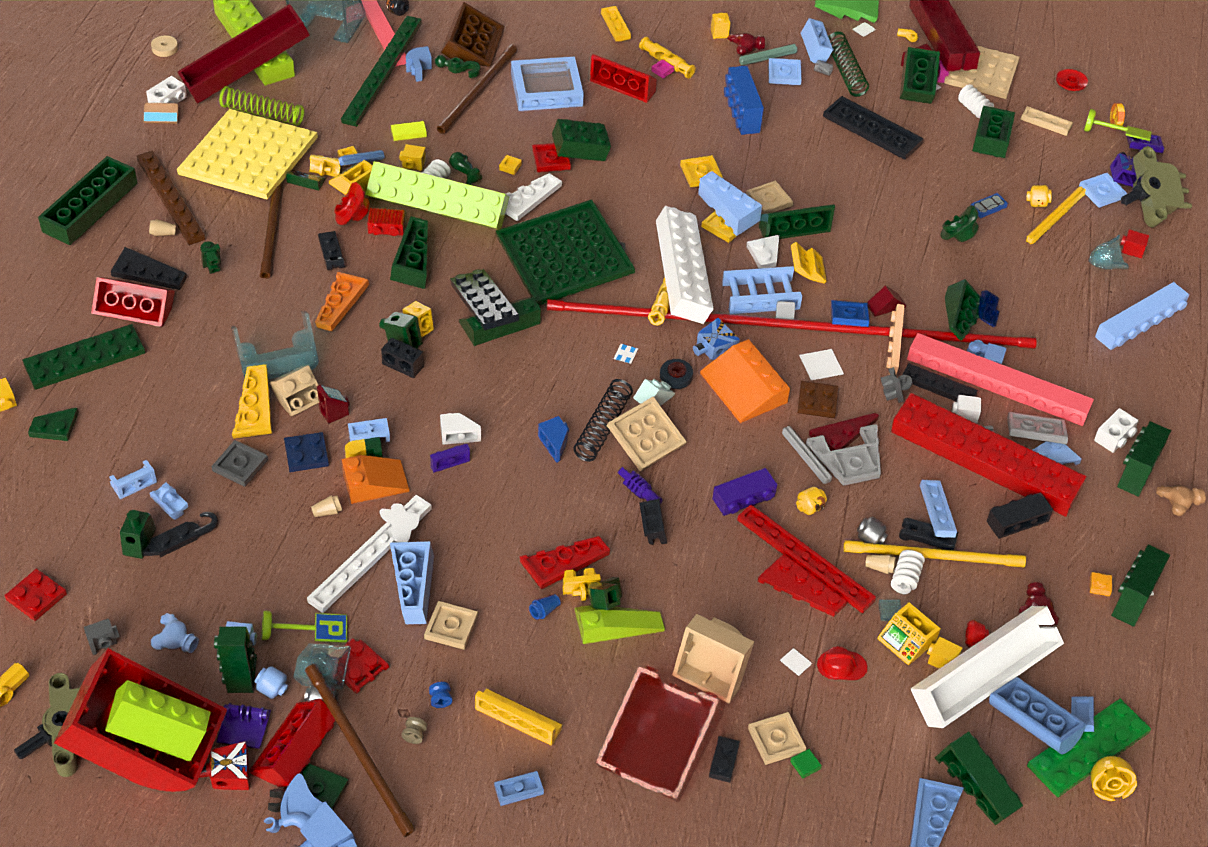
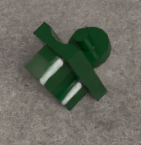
M210 241L202 243L200 251L203 268L207 267L210 274L219 272V264H221L219 244H214Z

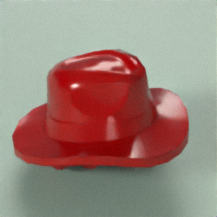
M352 183L346 196L342 197V202L335 206L334 213L336 214L335 220L337 224L346 225L350 219L360 221L368 213L370 202L368 198L364 197L365 192L360 184Z

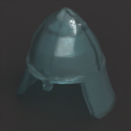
M1120 234L1098 245L1091 253L1089 262L1101 269H1128L1129 266L1127 263H1124L1120 250Z

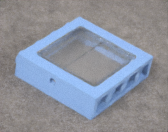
M575 57L511 61V76L518 111L583 107L584 93Z

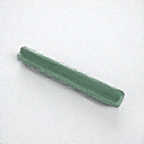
M791 44L740 56L739 63L743 66L769 60V58L794 54L797 52V46Z

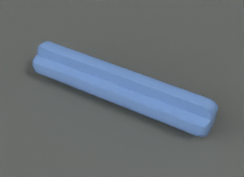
M379 150L344 155L339 157L338 160L339 164L343 166L356 164L363 160L367 162L382 160L385 156L384 152Z

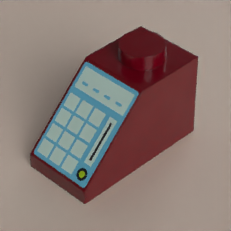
M323 385L317 386L319 411L328 424L349 415L348 407L350 402L346 396H343L337 389Z

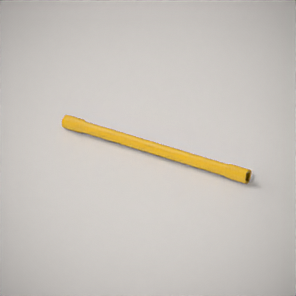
M844 540L843 552L891 554L899 556L904 550H912L921 553L924 558L999 564L1022 568L1026 565V556L1000 555L872 544Z

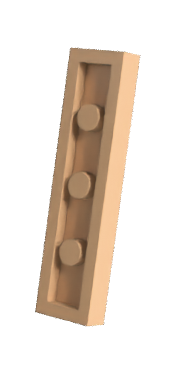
M897 304L896 310L891 313L890 321L894 322L893 326H890L889 337H892V342L889 341L888 352L891 355L887 357L886 368L894 367L896 374L899 368L904 305Z

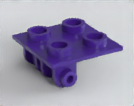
M232 703L224 704L227 712L216 742L232 745L246 741L247 747L260 749L271 710L264 707L254 708L250 705L247 707L243 704L242 706L233 705Z

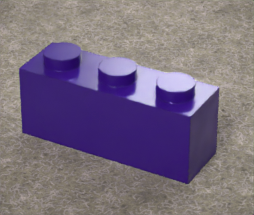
M764 468L715 486L712 499L723 516L730 513L734 514L750 505L754 506L762 501L771 500L775 497L777 483L768 470Z

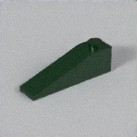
M966 279L948 286L945 295L949 329L959 340H963L971 330V326L977 323L976 320L983 315L986 304Z

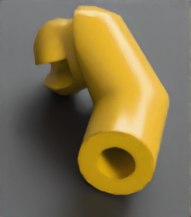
M898 28L897 36L905 37L910 42L918 40V34L914 30Z

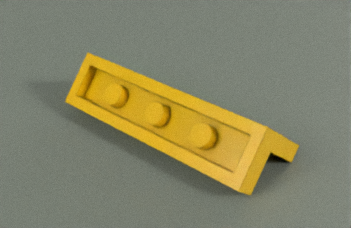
M487 688L484 692L478 691L475 695L476 710L551 746L562 730V724Z

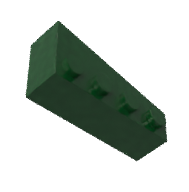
M410 217L392 263L390 280L425 289L427 277V220Z
M1151 421L1147 427H1142L1123 462L1126 467L1117 488L1139 497L1172 430Z
M1149 544L1144 551L1140 549L1118 590L1121 596L1111 615L1112 617L1133 627L1135 626L1164 570L1170 554Z
M219 627V635L214 637L217 661H220L219 671L222 673V685H226L227 693H254L257 654H255V648L252 647L253 643L250 640L247 627Z
M970 732L965 733L950 743L935 757L939 764L943 762L949 768L947 773L952 778L957 777L962 782L963 790L966 794L976 798V805L995 826L1023 807L1019 796L1012 791L1007 784L1006 778L998 772L993 765L992 759L985 754L980 747L979 741Z

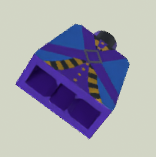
M1121 152L1110 165L1113 181L1133 187L1134 182L1137 180L1133 157L1127 156L1125 152Z

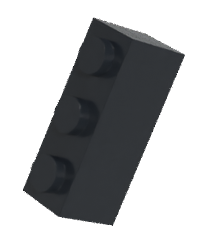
M1041 492L1034 495L1030 494L1025 498L1012 500L1008 504L993 507L990 509L986 522L998 539L1049 522L1053 508Z

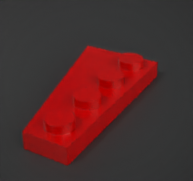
M599 536L574 542V545L565 547L562 545L552 551L545 552V550L536 552V555L529 557L527 555L520 556V562L542 590L563 579L566 570L577 572L610 555V549Z
M783 554L758 577L757 581L762 584L774 586L773 589L779 592H787L798 601L804 600L810 603L811 607L833 617L847 605L848 601L786 554Z

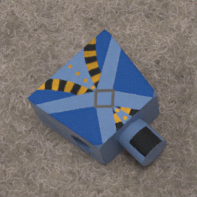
M717 318L698 332L697 345L693 346V351L697 356L705 353L711 360H715L733 345L738 344L740 339Z

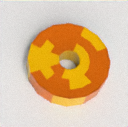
M1114 103L1110 112V123L1123 126L1125 117L1124 106L1122 103Z

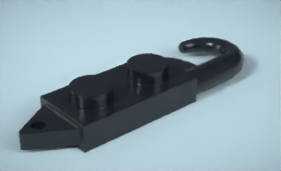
M203 512L200 514V517H210L212 521L209 524L200 527L195 522L187 521L151 538V542L143 551V555H159L161 558L198 540V537L211 532L217 527V516L211 512Z

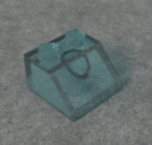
M309 643L297 658L293 678L302 686H311L312 683L305 669L311 664H316L327 684L343 689L351 647Z

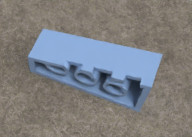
M712 171L700 178L698 194L709 207H713L716 210L715 213L725 220V224L733 229V233L736 236L760 221L762 210L760 203Z
M431 542L390 543L405 624H426L434 562Z

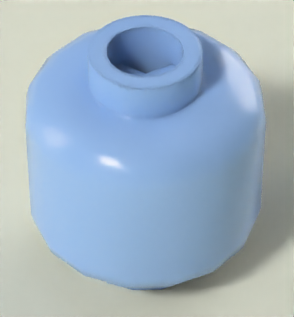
M273 666L267 669L263 668L254 681L257 684V691L270 699L275 698L277 695L282 696L289 686L286 684L287 675Z

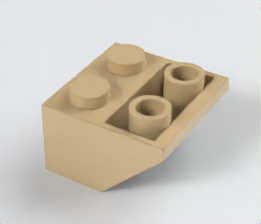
M309 365L301 366L269 382L276 399L290 416H294L319 403L318 384Z

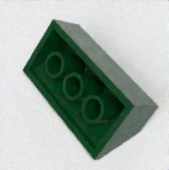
M835 205L761 214L759 229L763 238L778 235L779 239L827 233L831 231Z
M526 297L510 302L519 314V321L485 331L473 315L459 319V323L473 346H477L539 325L541 322V308L533 297Z

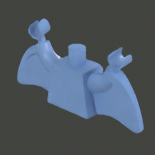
M300 773L293 778L284 793L280 809L281 819L277 820L267 817L264 820L266 824L273 823L271 828L266 829V831L271 833H277L283 825L284 827L293 825L299 827L300 832L306 839L299 847H358L352 832L326 802L322 803L311 794L303 775Z

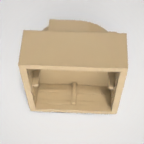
M696 614L686 626L672 676L730 703L740 689L754 641L744 637L735 627L715 617L710 621Z

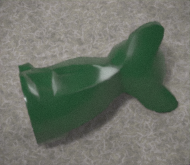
M455 152L450 156L449 164L451 167L466 174V184L471 185L482 180L480 170L478 168L473 169L467 155Z

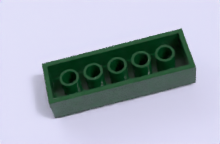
M106 156L38 216L42 233L71 245L138 184L135 168Z

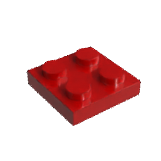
M554 143L532 145L537 172L570 170L569 157L558 156Z
M36 568L4 596L9 603L36 621L67 593L63 587Z

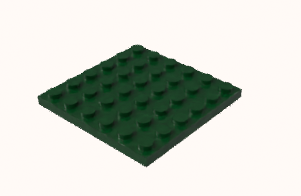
M592 199L496 230V237L528 293L535 299L538 305L547 303L548 299L557 300L635 273V267Z

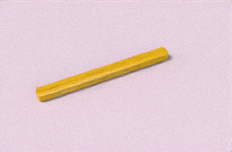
M1078 187L1027 235L1026 242L1034 244L1085 195L1086 189Z

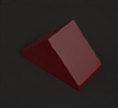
M886 285L867 302V306L874 317L895 311L897 304L904 305V308L907 306L900 295Z

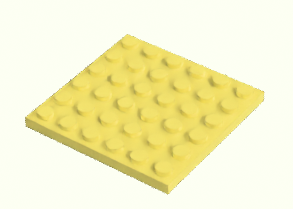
M229 109L177 168L178 175L268 200L276 187L285 179L286 173L293 169L318 138V135L315 131Z

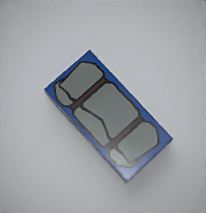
M996 193L971 205L976 207L978 217L983 218L1007 208L1008 203Z

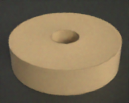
M159 36L151 42L152 52L160 57L171 56L178 50L177 40L172 36Z

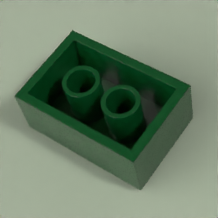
M908 47L904 56L900 99L932 103L936 93L940 52Z
M983 106L972 151L1005 158L1015 112Z
M557 119L552 137L558 156L596 161L606 160L611 144L605 124Z

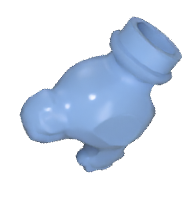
M166 613L162 615L160 623L164 624L165 627L160 634L152 637L151 646L156 650L163 648L177 649L181 647L183 652H194L198 646L199 638L192 633L187 634L185 624L175 618L174 614Z

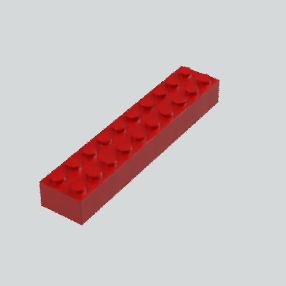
M910 393L893 419L892 433L1024 497L1041 492L1053 508V511L1065 517L1081 492L1087 477L913 393Z

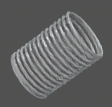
M817 60L814 71L825 73V75L828 74V76H830L833 70L832 64Z

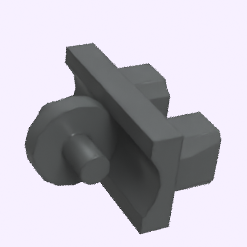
M893 367L888 369L890 375L880 379L886 400L897 398L898 403L904 401L902 390L909 389L913 382L912 378L908 375H901L897 378Z

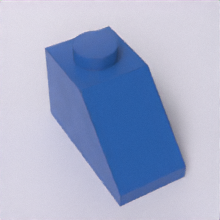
M559 416L538 424V437L556 463L560 462L569 433L567 423L563 422Z

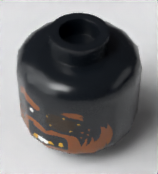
M386 0V8L390 13L402 16L409 9V1Z

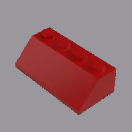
M595 54L591 55V82L646 103L655 94L657 79Z
M97 277L91 314L163 327L172 309L175 290Z
M321 699L296 703L249 772L277 787L288 786L293 778L309 764L313 752L321 746L322 739L326 733L334 727L335 719L327 705Z

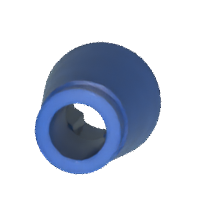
M553 594L532 601L529 611L534 619H544L561 602L559 597Z

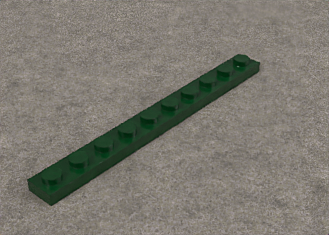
M406 16L341 117V123L355 127L358 126L422 24L420 18Z

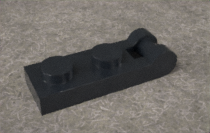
M336 232L319 233L318 239L327 271L335 267H339V269L345 268Z
M911 518L903 519V529L899 533L900 539L905 541L913 540L945 550H954L958 532L956 537H936L932 524Z

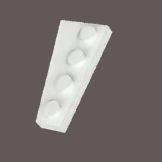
M546 174L532 181L531 185H523L514 193H506L510 198L505 214L519 221L562 186V181L551 174Z

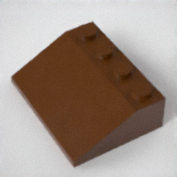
M463 2L454 16L441 53L450 59L458 57L463 62L475 61L480 66L490 67L504 26Z

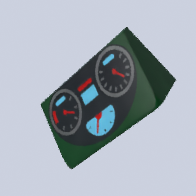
M296 170L286 173L287 183L318 191L325 181L324 177Z

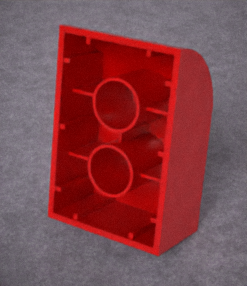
M108 648L90 667L54 744L138 785L161 791H185L196 786L227 709ZM129 680L210 711L206 733L191 761L183 760L105 731L116 690Z

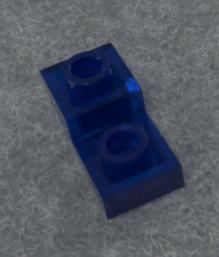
M984 290L981 292L979 300V318L988 325L996 327L1000 313L996 309L999 298L988 290Z

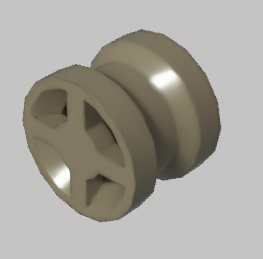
M409 717L406 720V729L402 731L401 737L409 743L420 744L423 741V732L427 729V723L420 718Z

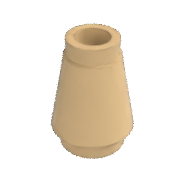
M158 219L150 221L149 234L154 236L175 235L176 225Z
M331 495L311 506L314 517L334 515L342 511L337 495Z
M891 554L867 555L866 567L885 574L894 573L896 557H891Z

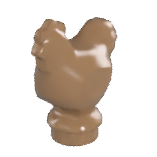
M1161 485V487H1157L1156 491L1160 497H1165L1170 501L1172 513L1177 516H1183L1192 504L1198 506L1205 503L1206 500L1205 492L1202 488L1190 490L1183 485L1172 487Z

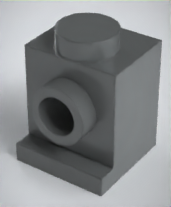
M109 619L84 627L93 655L97 654L96 650L117 644L116 638L120 637L116 625L111 626Z

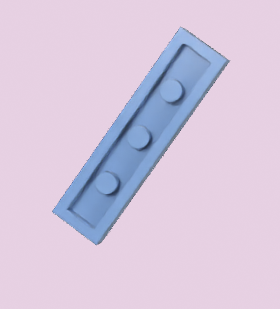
M921 480L920 488L935 536L956 537L957 530L941 482L938 480Z

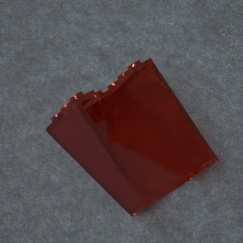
M647 665L645 668L639 666L595 763L606 771L679 803L724 712L716 694L706 691L705 694L700 691L698 694L689 691L687 694L680 691L681 687L673 683H669V685L664 684L660 675L657 674L658 670Z

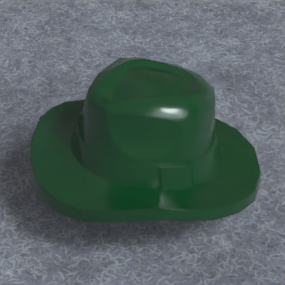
M971 205L961 215H955L952 221H945L940 233L941 238L949 240L954 237L959 242H965L974 237L979 230V225L976 223L978 218L976 207Z

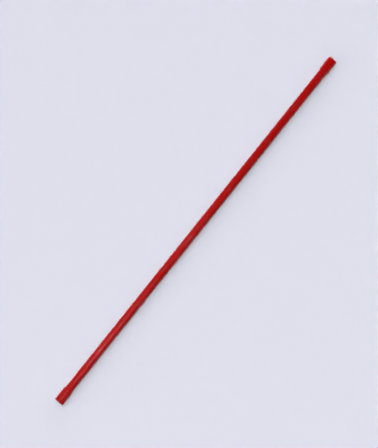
M547 300V310L575 311L648 317L652 311V308ZM668 310L665 319L688 320L672 315L670 310ZM710 313L705 321L713 322L719 318L723 323L879 336H889L890 327H863L832 324L830 322ZM902 328V337L915 338L917 333L942 341L971 343L975 340H981L984 344L991 343L1032 349L1036 348L1037 343L1036 338L1007 337L969 333L963 340H959L953 332Z

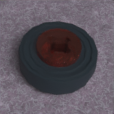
M681 359L667 360L660 369V379L669 384L672 389H682L691 383L693 368L688 362Z

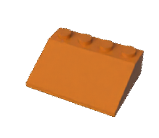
M749 339L733 345L700 371L703 378L740 423L788 402L789 386Z

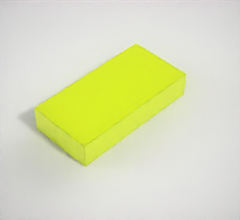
M424 121L391 125L394 141L427 137Z

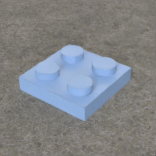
M769 58V83L801 85V60Z
M1108 173L1081 181L1079 187L1086 189L1085 194L1098 208L1121 200L1122 196L1127 194L1117 182L1113 181V178Z

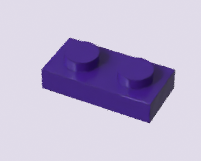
M463 444L431 454L430 462L433 473L469 462L470 448L468 444Z

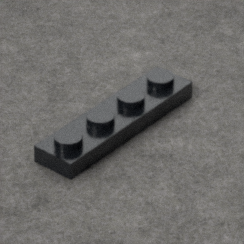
M908 363L902 374L910 376L913 385L956 402L958 395L976 397L978 392L974 388Z

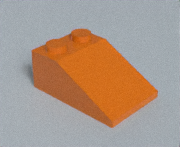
M365 455L341 459L343 476L351 504L409 492L403 466L399 459Z

